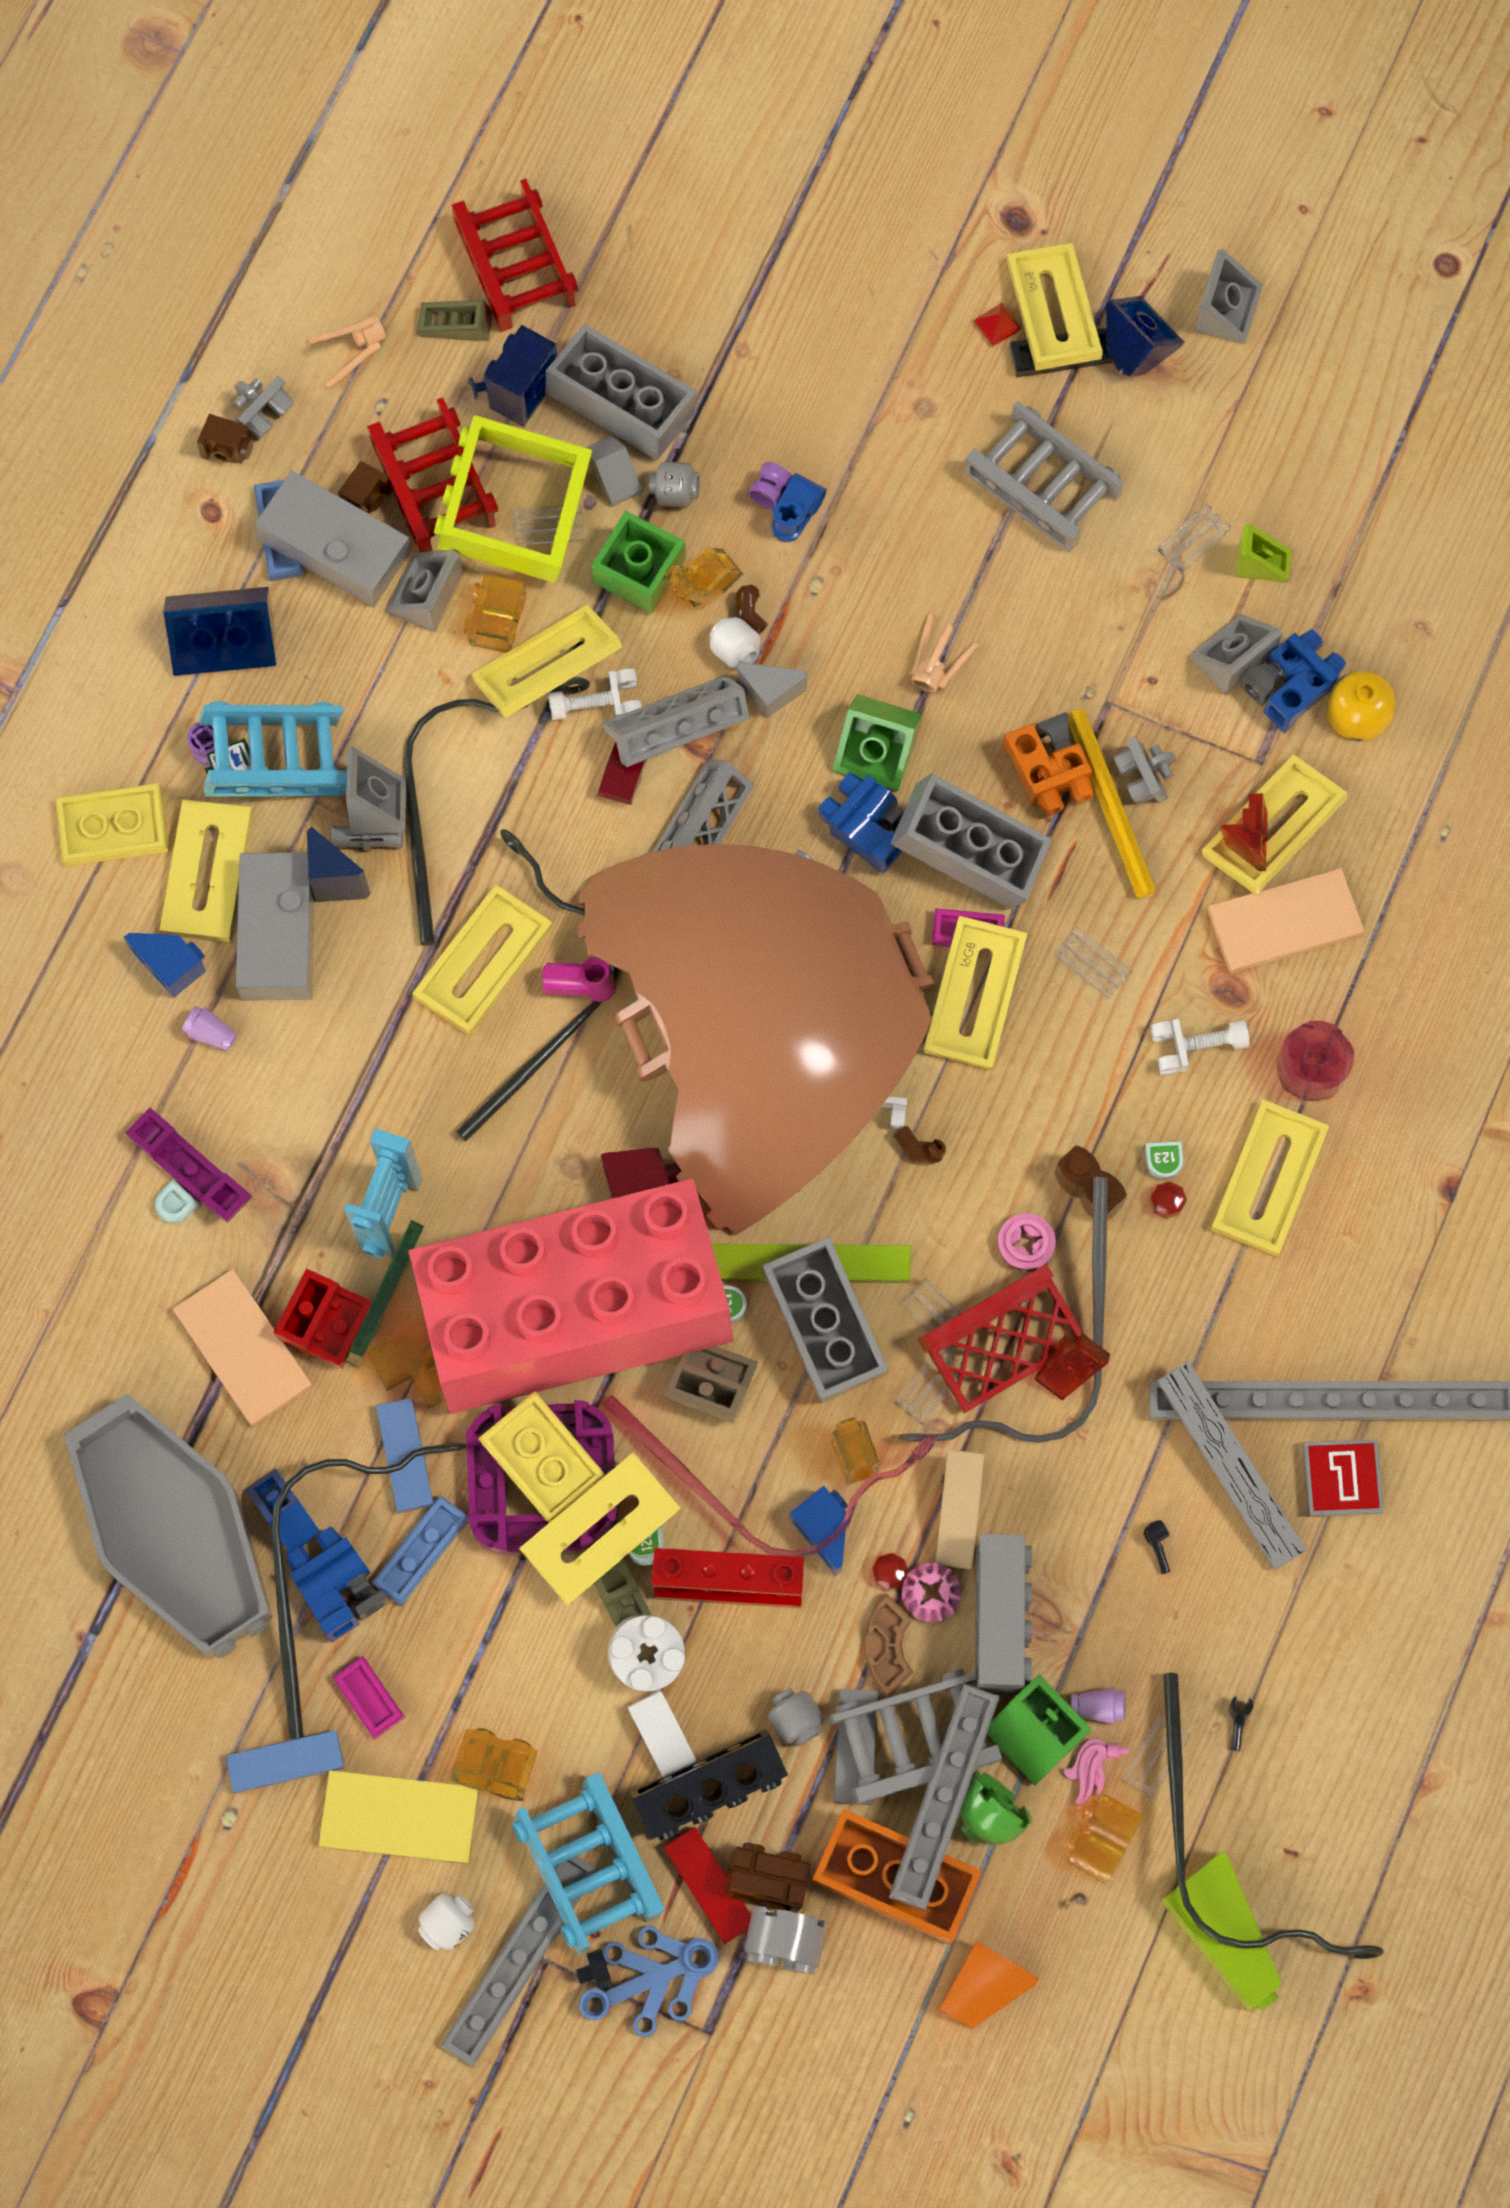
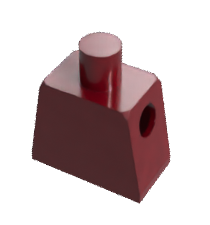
M659 1148L601 1154L602 1165L612 1199L679 1182L676 1176L682 1170L676 1162L663 1164Z

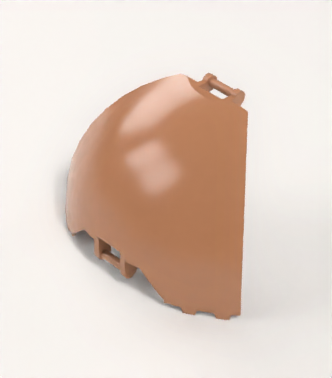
M706 844L680 846L647 853L616 864L588 879L587 887L579 893L578 904L585 906V917L578 924V939H586L588 957L595 956L631 974L639 1000L616 1013L614 1017L618 1027H623L639 1066L637 1073L640 1081L655 1079L664 1074L668 1069L678 1088L671 1145L667 1148L682 1170L676 1178L679 1182L694 1178L697 1192L712 1209L707 1214L710 1221L718 1229L728 1227L734 1235H737L778 1208L820 1174L868 1124L910 1066L932 1020L922 993L935 987L934 980L931 975H927L911 939L912 930L908 922L892 924L878 894L856 879L825 864L795 854L756 846ZM649 1014H652L666 1048L664 1053L652 1060L636 1022Z

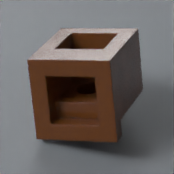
M209 413L197 440V445L201 458L208 460L209 455L212 454L219 461L226 463L234 461L242 464L243 460H247L251 455L253 440H251L247 425Z
M360 461L338 491V495L343 500L369 514L370 511L374 512L378 509L383 500V494L388 497L390 496L392 488L389 476Z

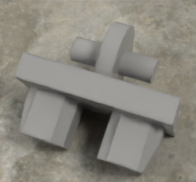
M279 376L260 395L256 392L263 385L256 378L249 385L243 381H238L234 386L239 396L233 401V404L238 409H241L246 403L250 404L237 418V422L247 425L249 433L259 440L273 425L260 412L268 405L281 417L294 403L288 393L282 388L285 382Z
M1136 736L1127 740L1128 748L1113 758L1123 776L1137 769L1140 770L1143 776L1139 780L1127 785L1133 800L1140 804L1153 798L1159 803L1168 799L1156 772L1160 771L1163 780L1173 776L1169 767L1176 761L1174 753H1162L1159 745H1155L1149 749L1153 756L1150 760L1144 745L1138 742Z

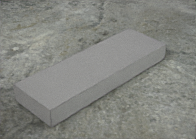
M840 1689L839 1705L857 1701L858 1707L877 1702L878 1691ZM877 1712L858 1717L873 1769ZM844 1722L838 1723L834 1803L854 1804L850 1791L859 1787L857 1780L861 1778ZM872 1801L859 1805H872Z

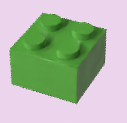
M625 511L591 565L592 581L611 593L653 613L686 559L685 541Z

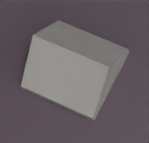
M1224 249L1217 251L1200 305L1195 331L1237 343H1245L1263 285Z
M455 550L414 553L386 612L435 632L463 574L459 553Z
M1240 614L1193 652L1190 657L1226 695L1241 683L1244 674L1249 668L1266 662L1268 655L1279 646L1282 632L1280 628Z
M352 746L348 749L346 791L351 835L401 833L405 830L406 779Z

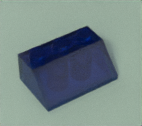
M269 586L165 597L163 614L173 676L277 666L274 620Z

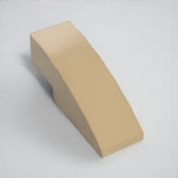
M947 1451L935 1563L947 1568L972 1570L984 1454Z

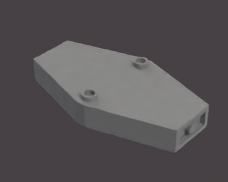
M128 1394L64 1434L98 1558L105 1569L117 1581L209 1659L217 1656L219 1659L228 1655L237 1647L235 1642L247 1634L250 1638L254 1637L268 1627L267 1621L273 1618L238 1494L222 1472Z

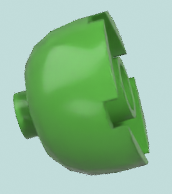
M976 1770L972 1775L959 1812V1817L964 1823L961 1827L964 1834L976 1843L982 1839L991 1845H1004L1014 1841L1032 1823V1816L1025 1806L1020 1810L1017 1809L1013 1802L1016 1796L1006 1786L986 1772L980 1776L979 1770Z

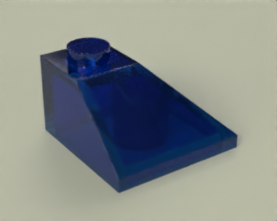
M1142 296L1111 299L1107 302V354L1115 361L1116 369L1122 374L1129 377L1145 375L1185 343Z

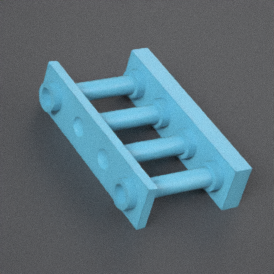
M215 701L204 705L199 716V725H213L216 768L208 771L204 781L205 796H343L347 789V770H338L334 767L330 727L337 726L343 713V706H332L328 702H318L313 705H229L224 701ZM227 725H247L251 763V768L248 770H234L230 767ZM261 725H282L285 769L269 770L265 767ZM296 726L317 727L320 768L318 770H303L299 766Z
M375 1128L370 1144L377 1160V1165L361 1207L347 1203L344 1211L359 1247L363 1248L362 1252L381 1259L383 1254L393 1257L395 1254V1248L388 1231L402 1193L407 1192L408 1189L418 1192L422 1176L410 1139Z
M600 1772L584 1780L581 1785L583 1790L580 1791V1796L531 1819L526 1808H520L514 1815L516 1822L512 1823L518 1841L521 1844L526 1842L565 1925L561 1927L564 1940L569 1948L575 1946L578 1955L590 1947L586 1936L634 1913L638 1916L643 1914L645 1921L648 1922L660 1916L665 1910ZM586 1809L588 1812L594 1811L599 1825L596 1826L597 1830L546 1853L537 1832ZM601 1844L605 1847L610 1845L616 1859L612 1860V1865L564 1888L562 1887L553 1867ZM616 1879L621 1881L626 1879L632 1891L629 1894L628 1900L579 1923L570 1901Z

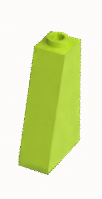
M1224 1851L1220 1852L1185 1881L1190 1903L1202 1921L1222 1936L1241 1941L1263 1939L1229 1857ZM1179 1887L1161 1900L1248 2011L1256 2006L1263 2011L1279 1998L1275 1990L1282 1983L1266 1946L1263 1948L1241 1949L1218 1943L1196 1926L1183 1906Z

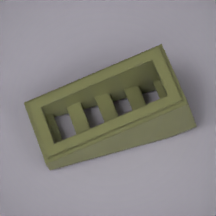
M485 300L422 302L420 306L418 335L423 337L488 341L492 311ZM433 313H438L437 326H432ZM447 314L451 315L450 325H446ZM461 315L465 316L464 325H460Z

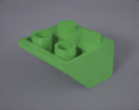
M1039 1674L994 1718L986 1735L995 1745H998L999 1749L1036 1786L1089 1735L1092 1729Z

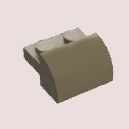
M717 1346L682 1354L665 1391V1398L734 1424L743 1406L744 1398L756 1371L758 1361Z

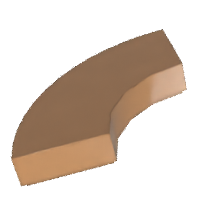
M887 1593L880 1599L870 1616L864 1647L870 1676L886 1699L913 1674L912 1669L905 1660L902 1648L904 1633L912 1622V1618Z

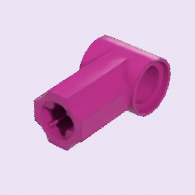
M597 957L589 958L583 963H547L543 968L542 979L545 995L588 996L593 1001L602 1002L610 999L617 989L615 978L608 963ZM603 977L600 981L593 982L594 979Z

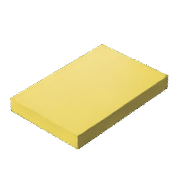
M160 783L55 798L64 867L169 852Z
M536 1391L478 1438L548 1524L606 1476Z

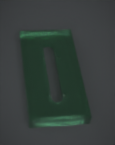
M413 1220L410 1221L349 1351L346 1363L360 1369L411 1260L408 1250L417 1247L424 1225Z

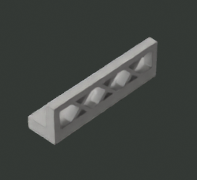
M723 675L604 721L603 726L605 732L616 740L621 763L628 767L750 719L744 688L729 676Z
M706 760L653 852L680 846H692V842L698 836H702L703 845L720 844L754 784L728 761ZM731 778L740 785V788L733 799L727 800L725 786ZM719 807L721 820L717 827L710 828L708 815L712 808Z

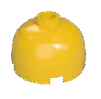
M1368 670L1353 671L1343 675L1331 688L1327 699L1326 717L1332 729L1343 738L1349 740L1352 737L1362 739L1361 742L1382 736L1391 726L1396 712V695L1392 686L1381 675Z

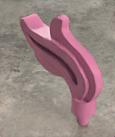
M1097 1739L1089 1740L1081 1747L1074 1766L1071 1769H1064V1775L1068 1779H1079L1080 1793L1076 1799V1805L1081 1806L1090 1799L1094 1784L1097 1786L1096 1794L1099 1795L1102 1792L1105 1783L1102 1763L1107 1758H1119L1121 1754H1129L1130 1749L1128 1747H1119L1118 1743H1105Z

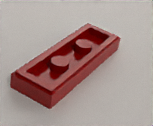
M696 1827L663 1847L724 1945L749 1929L751 1919L749 1910L743 1901L723 1897L727 1876Z

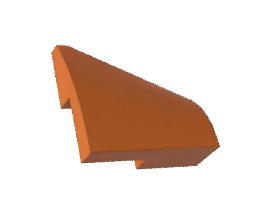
M976 1941L938 2011L972 2030L1028 1989L1035 1986L1039 1978Z

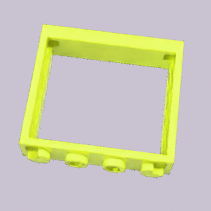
M473 415L471 426H463L458 446L465 447L462 457L455 455L450 475L456 476L454 486L447 484L442 505L448 506L446 516L438 515L434 533L440 535L437 549L444 551L455 550L459 555L556 583L564 560L592 450ZM477 440L572 467L549 555L453 527Z

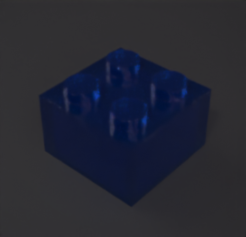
M521 324L515 334L511 333L505 340L502 348L503 352L497 361L492 360L485 370L484 378L486 380V392L490 409L525 427L547 395L545 393L546 370L558 355L556 343Z

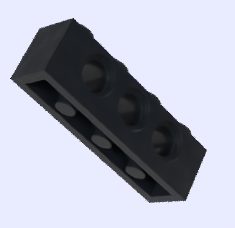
M764 1729L629 1793L650 1839L658 1837L661 1841L679 1833L678 1827L692 1821L693 1824H700L714 1816L713 1811L725 1805H727V1808H734L748 1800L747 1795L759 1789L762 1792H768L779 1787L782 1784L781 1779L787 1777L788 1773L770 1733ZM742 1763H751L754 1767L751 1777L746 1780L737 1779L735 1777L737 1767ZM708 1779H716L720 1783L719 1790L712 1796L701 1794V1786ZM682 1795L685 1797L686 1802L680 1811L671 1812L666 1809V1804L670 1797Z

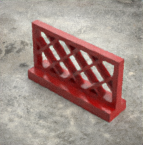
M1047 1264L917 1339L924 1352L927 1351L963 1413L972 1410L1088 1341L1052 1280L1054 1276ZM1046 1289L1054 1301L1051 1315L1032 1310L1036 1295ZM1029 1300L1027 1308L1018 1306L1023 1302ZM1013 1310L1025 1314L1021 1333L1002 1328L1006 1312ZM1058 1310L1060 1311L1063 1318L1057 1317ZM1031 1316L1050 1321L1045 1340L1026 1335ZM998 1318L996 1326L988 1324L989 1322ZM1055 1322L1067 1325L1073 1333L1075 1340L1067 1345L1051 1342ZM983 1328L995 1332L990 1351L971 1346L974 1332L977 1329ZM1000 1333L1019 1338L1015 1358L996 1353ZM968 1335L966 1344L957 1342ZM1025 1340L1044 1345L1040 1361L1031 1363L1021 1360ZM948 1346L964 1349L960 1369L947 1366L939 1352ZM1049 1347L1058 1349L1057 1351L1048 1355ZM970 1351L989 1356L984 1376L965 1371ZM994 1358L1013 1363L1010 1378L1006 1381L990 1378ZM1019 1365L1028 1367L1017 1374ZM951 1373L958 1374L957 1382ZM964 1376L983 1381L979 1397L970 1402L966 1400L961 1391ZM988 1383L997 1385L987 1391Z

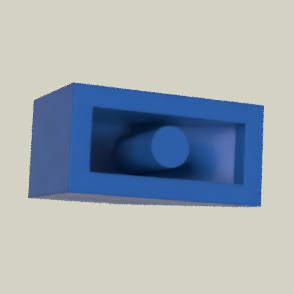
M128 933L124 936L129 949L173 998L206 972L201 961L205 956L193 941L186 944L179 935Z
M276 1469L246 1489V1492L271 1527L274 1504L286 1483ZM291 1489L281 1507L279 1525L281 1542L289 1553L297 1547L307 1544L313 1536L320 1532Z
M822 1486L790 1512L789 1520L837 1576L842 1572L847 1512L845 1509L848 1505L836 1490L829 1492L825 1486Z

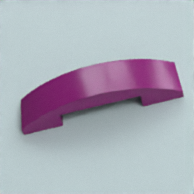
M149 1107L125 1132L157 1165L226 1223L252 1198L250 1193L177 1133L175 1128L152 1108Z

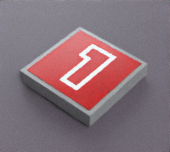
M1377 1439L1303 1443L1308 1517L1371 1515L1384 1512Z

